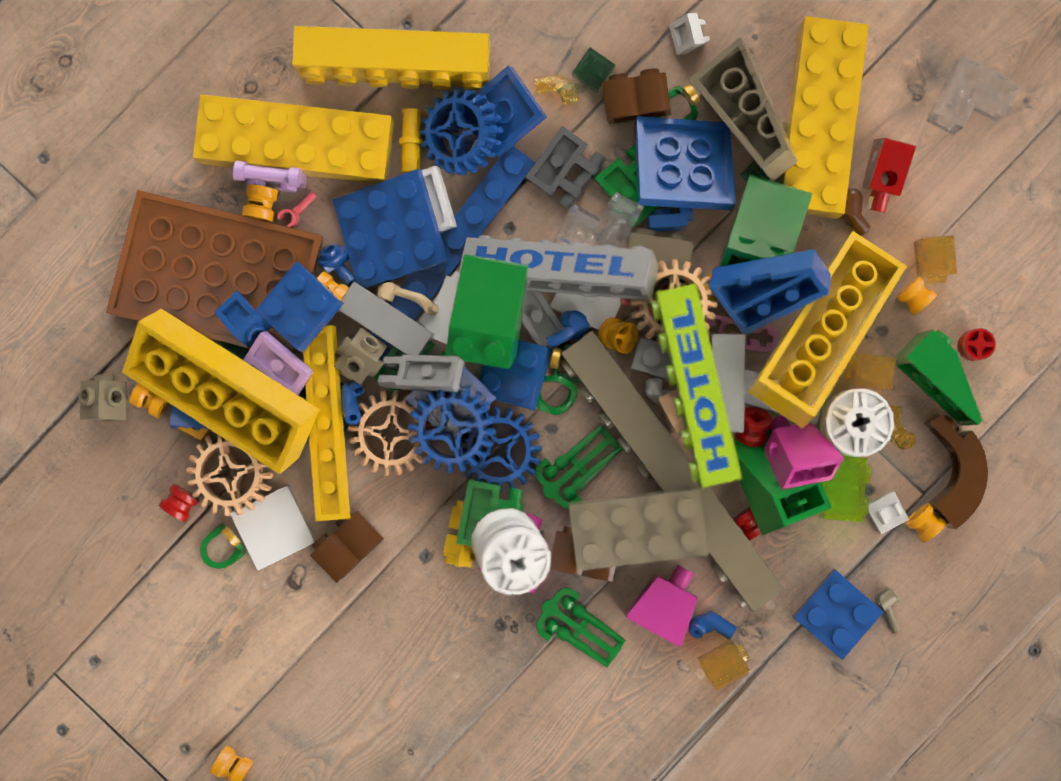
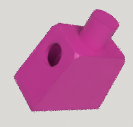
M783 415L774 418L770 426L772 434L764 448V453L781 489L832 480L844 457L815 425L808 423L801 428L796 424L791 425Z
M677 564L669 580L655 574L624 615L631 621L681 647L697 602V597L686 591L694 573Z

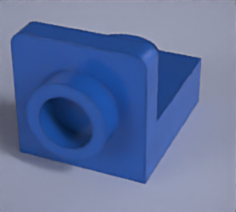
M677 207V213L673 214L672 209H659L653 211L654 215H649L646 220L647 229L656 232L685 231L688 222L693 221L692 208Z
M238 291L233 293L214 312L232 335L247 347H251L260 333L266 332L271 328V325Z

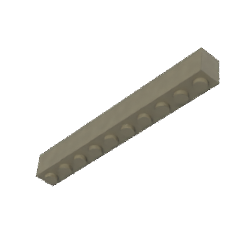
M591 331L561 353V357L564 359L560 362L561 367L570 378L576 375L583 385L579 388V391L589 404L594 401L602 410L598 414L599 418L608 429L614 426L621 436L617 439L619 445L627 455L632 452L640 461L636 465L637 469L647 481L652 478L659 487L655 492L694 487L701 490L708 554L716 564L712 569L723 584L729 581L735 591L731 595L742 609L748 607L751 611L755 612L785 590L709 487H699L698 481L692 482L688 466L690 461L594 332Z

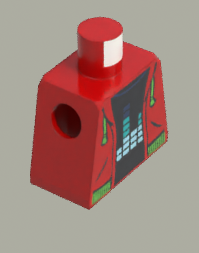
M888 138L874 139L862 186L863 189L871 191L866 209L885 213L889 197L901 195L916 145ZM884 172L888 175L886 185L881 181V176Z

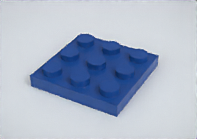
M636 116L634 131L638 205L733 211L736 199L730 129L724 122Z
M416 169L332 200L356 283L366 290L382 283L449 262L422 170Z

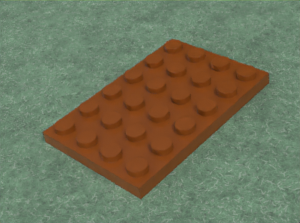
M137 190L106 313L140 321L154 312L163 309L209 339L250 349L251 347H247L232 335L214 312L236 291L240 292L256 310L296 261L314 275L324 237ZM271 325L267 332L294 354L295 347Z

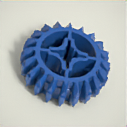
M456 88L454 93L448 90L443 91V99L440 97L433 98L434 108L430 106L425 108L429 117L428 119H420L421 123L426 125L425 130L418 133L420 136L426 137V140L420 146L423 149L429 150L426 158L435 161L434 166L444 169L448 174L457 173L463 176L467 175L468 171L470 173L478 172V165L482 167L489 166L486 156L493 158L497 156L492 148L494 145L500 146L502 144L499 139H496V134H500L504 130L502 127L495 125L501 117L499 114L493 113L496 106L493 103H487L488 98L485 95H477L476 91L472 89L465 91L462 88ZM468 107L475 113L479 126L473 124ZM463 128L469 130V131H463V132H462V135H460V134H458V135L452 134V133H459V130H460V129L464 130ZM443 138L448 139L453 155L447 150Z
M469 388L464 389L462 396H458V392L453 391L450 392V395H447L445 391L440 389L438 391L439 398H436L435 394L429 391L426 393L430 404L428 405L425 401L419 400L416 404L423 412L412 411L410 414L412 418L419 420L418 423H410L408 425V430L418 431L417 435L409 438V442L415 443L420 441L421 446L417 447L414 453L418 455L425 450L428 455L422 462L428 464L432 458L436 459L437 461L434 465V470L436 471L441 468L442 462L447 463V473L453 472L454 463H457L460 472H465L466 460L473 468L476 467L478 463L474 457L475 454L482 459L487 457V453L481 446L492 448L494 442L485 438L486 435L492 436L496 434V429L486 428V424L494 422L495 417L487 416L484 418L483 413L490 409L489 404H485L479 409L476 404L482 397L477 394L472 401L467 399L470 394ZM450 403L466 407L475 418H458ZM441 405V425L426 431L429 414L435 407ZM448 420L452 421L453 426L459 425L461 427L468 425L457 431L456 439L452 437L451 433H437L448 426L446 423ZM478 428V438L475 445L463 453V433ZM429 440H445L453 451V455L440 452Z
M495 407V421L486 424V428L491 424L503 423L517 429L505 439L496 438L494 435L490 436L498 444L506 443L513 439L507 445L508 450H506L508 452L506 457L510 464L500 456L492 457L488 461L481 458L477 461L476 467L473 468L469 464L471 469L464 476L469 478L475 473L478 476L475 481L481 482L483 479L489 484L498 483L501 486L500 493H503V483L508 482L510 489H516L513 481L516 478L523 485L527 483L526 478L522 475L525 471L532 476L535 475V470L528 466L530 462L540 464L541 459L532 457V451H542V446H532L531 441L539 439L540 435L539 433L531 436L528 435L527 431L532 429L534 424L529 422L525 427L520 425L525 417L522 413L518 415L515 421L511 419L513 409L508 408L506 417H500L501 409L500 407ZM488 411L483 413L484 418L490 416ZM478 428L467 431L470 433L468 438L462 436V443H466V449H463V453L473 447L474 440L479 432ZM524 438L526 456L519 468L512 459L510 450L515 443ZM492 448L487 449V457L491 455L490 450H493ZM498 461L503 463L511 474L496 477L486 474L482 469L491 462Z

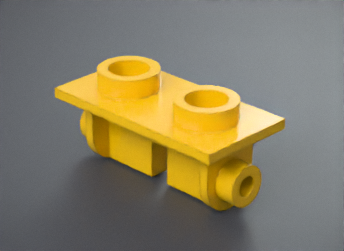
M457 500L456 506L452 505L449 528L459 530L464 501ZM447 534L442 556H445L444 563L452 564L456 567H471L472 562L476 558L471 546L456 544L457 535Z

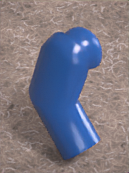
M354 380L349 383L346 381L341 387L343 414L346 422L351 425L357 424L361 420L356 397L364 393L362 384L360 385Z
M715 612L697 615L689 623V633L697 639L702 638L704 634L716 631L729 640L737 629V626Z

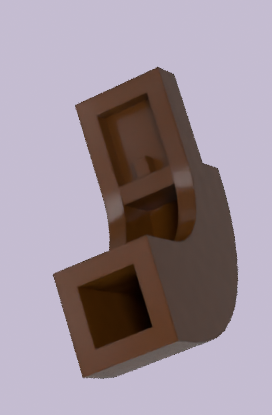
M942 414L932 415L924 424L948 451L952 461V474L947 486L928 503L934 508L935 514L945 520L947 528L957 529L973 515L983 499L988 480L987 459L981 442L972 430L962 431L958 434L959 427L953 419L947 415L944 417Z

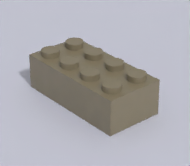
M697 487L569 503L577 571L709 555L701 490Z

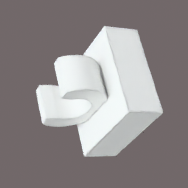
M697 13L686 14L669 25L677 55L688 54L710 40L709 36L703 37L701 27L706 22L703 19H699Z
M891 491L864 505L878 534H883L909 520L895 491Z

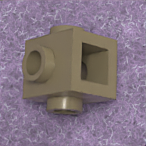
M361 327L352 340L346 337L336 351L340 358L334 367L340 370L346 378L354 380L361 385L367 375L374 378L384 362L380 360V357L387 345Z
M94 375L93 381H81V390L78 396L80 420H126V405L128 402L127 382L114 381L113 375Z

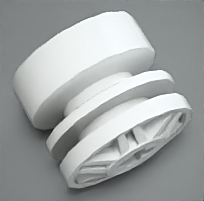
M851 389L840 391L826 399L822 404L816 425L817 429L841 455L869 456L881 450L890 440L894 429V419L889 404L878 393L867 389ZM856 417L863 418L864 424H861L859 428L852 427V421H855Z
M499 509L487 514L477 524L472 534L471 548L487 583L496 591L508 595L523 594L534 589L544 580L550 568L551 555L535 523L525 513L515 509Z

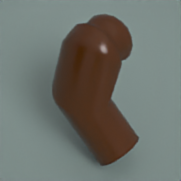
M849 188L847 191L845 214L842 216L854 232L861 236L868 232L871 226L862 215L863 197L861 192L857 189Z

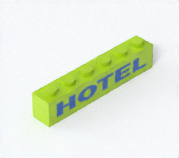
M694 283L657 292L654 295L656 301H651V309L654 320H660L663 333L658 334L661 351L662 353L668 352L671 364L666 366V373L669 384H675L678 394L677 398H673L676 415L677 417H683L686 430H681V437L685 450L690 449L693 462L688 463L692 482L698 481L699 487L704 488L742 479L697 285Z

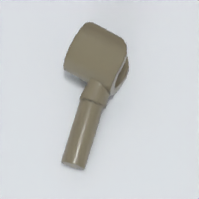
M885 587L876 593L875 601L884 611L892 633H898L900 630L891 606L899 600L891 589Z

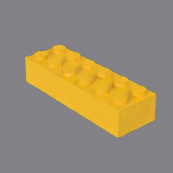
M805 16L799 25L786 122V135L798 162L779 176V183L812 193L806 213L809 216L838 219L845 214L869 24Z
M294 26L292 65L300 78L310 85H323L325 81H337V84L341 86H355L356 82H369L371 87L383 88L387 87L388 83H399L400 87L407 89L419 88V84L432 85V88L437 90H449L451 86H463L464 90L472 89L479 91L490 81L491 47L489 33Z
M200 94L193 158L202 165L233 168L235 161L247 162L248 165L281 169H290V167L301 168L308 177L377 184L388 180L395 123L390 115Z
M852 231L827 266L831 273L830 293L799 310L748 390V393L801 428L806 426L816 416L907 266Z
M163 309L138 322L122 373L278 474H281L300 458L320 409Z

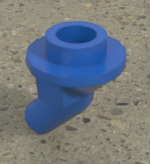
M331 244L320 252L321 256L317 262L324 271L329 273L333 270L348 287L353 282H356L355 277L344 265L349 259L345 246Z
M577 310L564 311L561 314V322L564 328L548 336L546 340L552 349L571 338L580 340L590 330L587 317Z

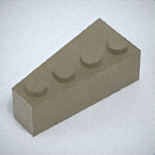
M739 37L692 76L690 80L770 180L774 181L796 164L798 160L754 59L741 37Z

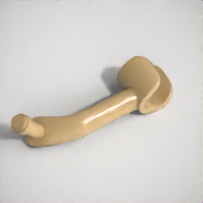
M382 283L377 291V297L390 303L393 302L395 295L414 301L429 315H434L439 310L438 305L429 300L425 295L400 288L394 283Z

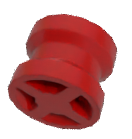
M978 328L963 333L958 340L957 347L964 359L978 361L986 359L993 354L996 341L991 332Z
M757 407L745 408L744 432H735L736 438L747 446L759 447L764 445L768 436L767 430L770 429L772 423L771 415Z
M173 483L169 488V496L167 499L161 500L159 507L174 518L186 522L189 518L191 507L197 506L200 499L198 497L194 498L190 491Z
M750 506L733 518L749 541L761 534Z

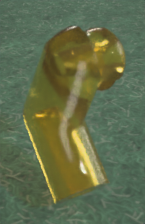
M558 74L534 78L536 94L555 91L562 96L561 99L565 105H572L578 101L577 93L579 89L577 85L563 75Z
M889 405L894 419V429L889 441L901 450L914 447L916 444L915 434L913 432L909 433L900 424L902 407Z

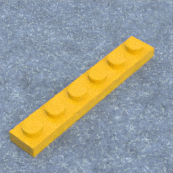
M333 325L325 326L303 352L304 363L314 371L305 384L306 400L320 409L309 434L316 521L350 518L340 373L334 367L338 361V353H336L338 350L336 326Z

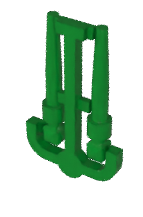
M600 425L567 453L555 459V463L552 466L547 458H544L535 469L536 478L543 486L544 496L549 499L554 498L561 507L569 509V503L582 501L575 492L583 490L587 486L586 483L623 450L622 447ZM601 433L605 439L583 459L578 461L575 456ZM610 444L614 450L587 471L584 465ZM570 460L574 465L555 483L548 482L542 475V469L545 468V476L547 478H554L558 470H563L569 465L568 462ZM579 471L582 476H578L572 481L573 485L564 488L562 491L565 499H572L571 502H565L559 495V487Z
M568 587L559 589L552 599H547L542 603V614L536 622L538 634L549 641L552 637V632H554L556 637L563 642L567 641L595 661L608 667L626 640L586 611L587 608L583 605L574 603L580 597L578 592ZM570 595L563 597L561 605L567 610H572V614L577 618H583L580 624L558 610L557 603L562 596ZM555 615L556 617L564 621L566 624L574 628L575 631L573 634H570V630H568L564 626H558L557 622L554 619H548L546 621L545 628L547 631H545L543 629V623L548 618V616L551 617ZM590 623L616 640L617 643L614 647H611L585 628L587 624ZM580 634L609 653L604 659L578 639Z

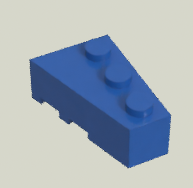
M813 249L713 268L709 288L741 332L746 336L830 293L831 273Z

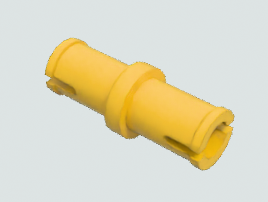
M415 108L402 109V137L399 138V145L402 146L401 174L416 169L420 170V145L424 142V138H421L418 132L421 131L420 119L422 110Z

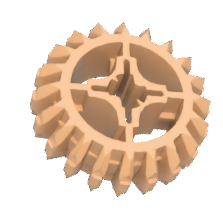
M677 259L671 261V269L669 270L666 263L660 261L658 263L660 272L657 273L655 283L669 278L668 289L680 287L679 279L689 284L696 283L704 318L714 320L716 315L707 311V309L717 307L718 302L708 300V297L714 295L711 289L705 290L704 288L711 281L710 277H705L700 282L697 276L701 274L702 269L698 267L694 270L693 274L689 273L688 270L691 263L688 261L684 263L682 270L678 269ZM631 299V306H640V310L634 311L631 314L632 318L642 316L644 320L636 326L637 329L641 330L647 325L651 329L645 336L647 339L653 337L655 332L657 334L663 333L662 326L649 313L648 308H651V300ZM705 322L708 331L710 326Z
M398 390L393 391L392 400L388 399L386 391H381L382 401L380 402L377 401L374 395H370L368 397L372 404L370 408L362 402L358 405L365 412L361 416L359 426L350 425L348 427L349 431L358 432V437L350 438L349 443H360L361 446L353 451L354 456L364 452L366 456L362 459L361 464L366 466L371 460L374 461L371 471L374 473L379 470L380 465H383L384 476H389L391 466H395V472L399 476L403 474V464L406 465L409 471L415 469L411 462L413 458L420 464L423 463L424 458L414 453V450L421 446L420 441L415 443L413 449L407 455L393 460L397 444L402 440H409L411 436L418 434V431L406 430L400 424V408L410 414L412 411H417L405 399L409 393L404 396L403 401H399L400 392ZM390 407L387 420L383 425L368 426L369 420L377 411ZM430 422L426 423V429L434 427ZM391 424H395L397 426L395 430L399 429L400 433H407L408 436L394 437L390 444L387 441L388 437H384L382 433H376V430L390 429ZM366 435L376 436L382 440L384 458L373 452L368 444Z
M217 434V442L212 436L205 437L208 448L197 444L195 448L201 456L190 455L189 457L191 462L197 463L196 468L190 467L186 469L187 473L195 474L196 479L187 482L188 486L198 485L199 487L198 490L192 493V496L194 498L202 495L205 496L200 504L203 508L213 502L211 512L217 514L222 506L224 516H231L233 506L237 515L244 513L243 504L250 511L254 510L255 505L252 498L259 502L265 500L264 495L259 490H271L272 487L269 484L263 483L264 478H274V473H265L264 467L267 466L249 454L247 455L252 460V463L239 464L235 460L234 454H231L229 446L238 447ZM220 450L221 455L218 456V468L207 474V466L211 457ZM227 465L231 469H244V471L237 472V476H232L235 479L234 481L229 477L217 478V475L224 474V470H228L226 468ZM255 472L251 488L241 497L242 479L245 475ZM209 483H222L227 493H230L231 499H225L217 495Z

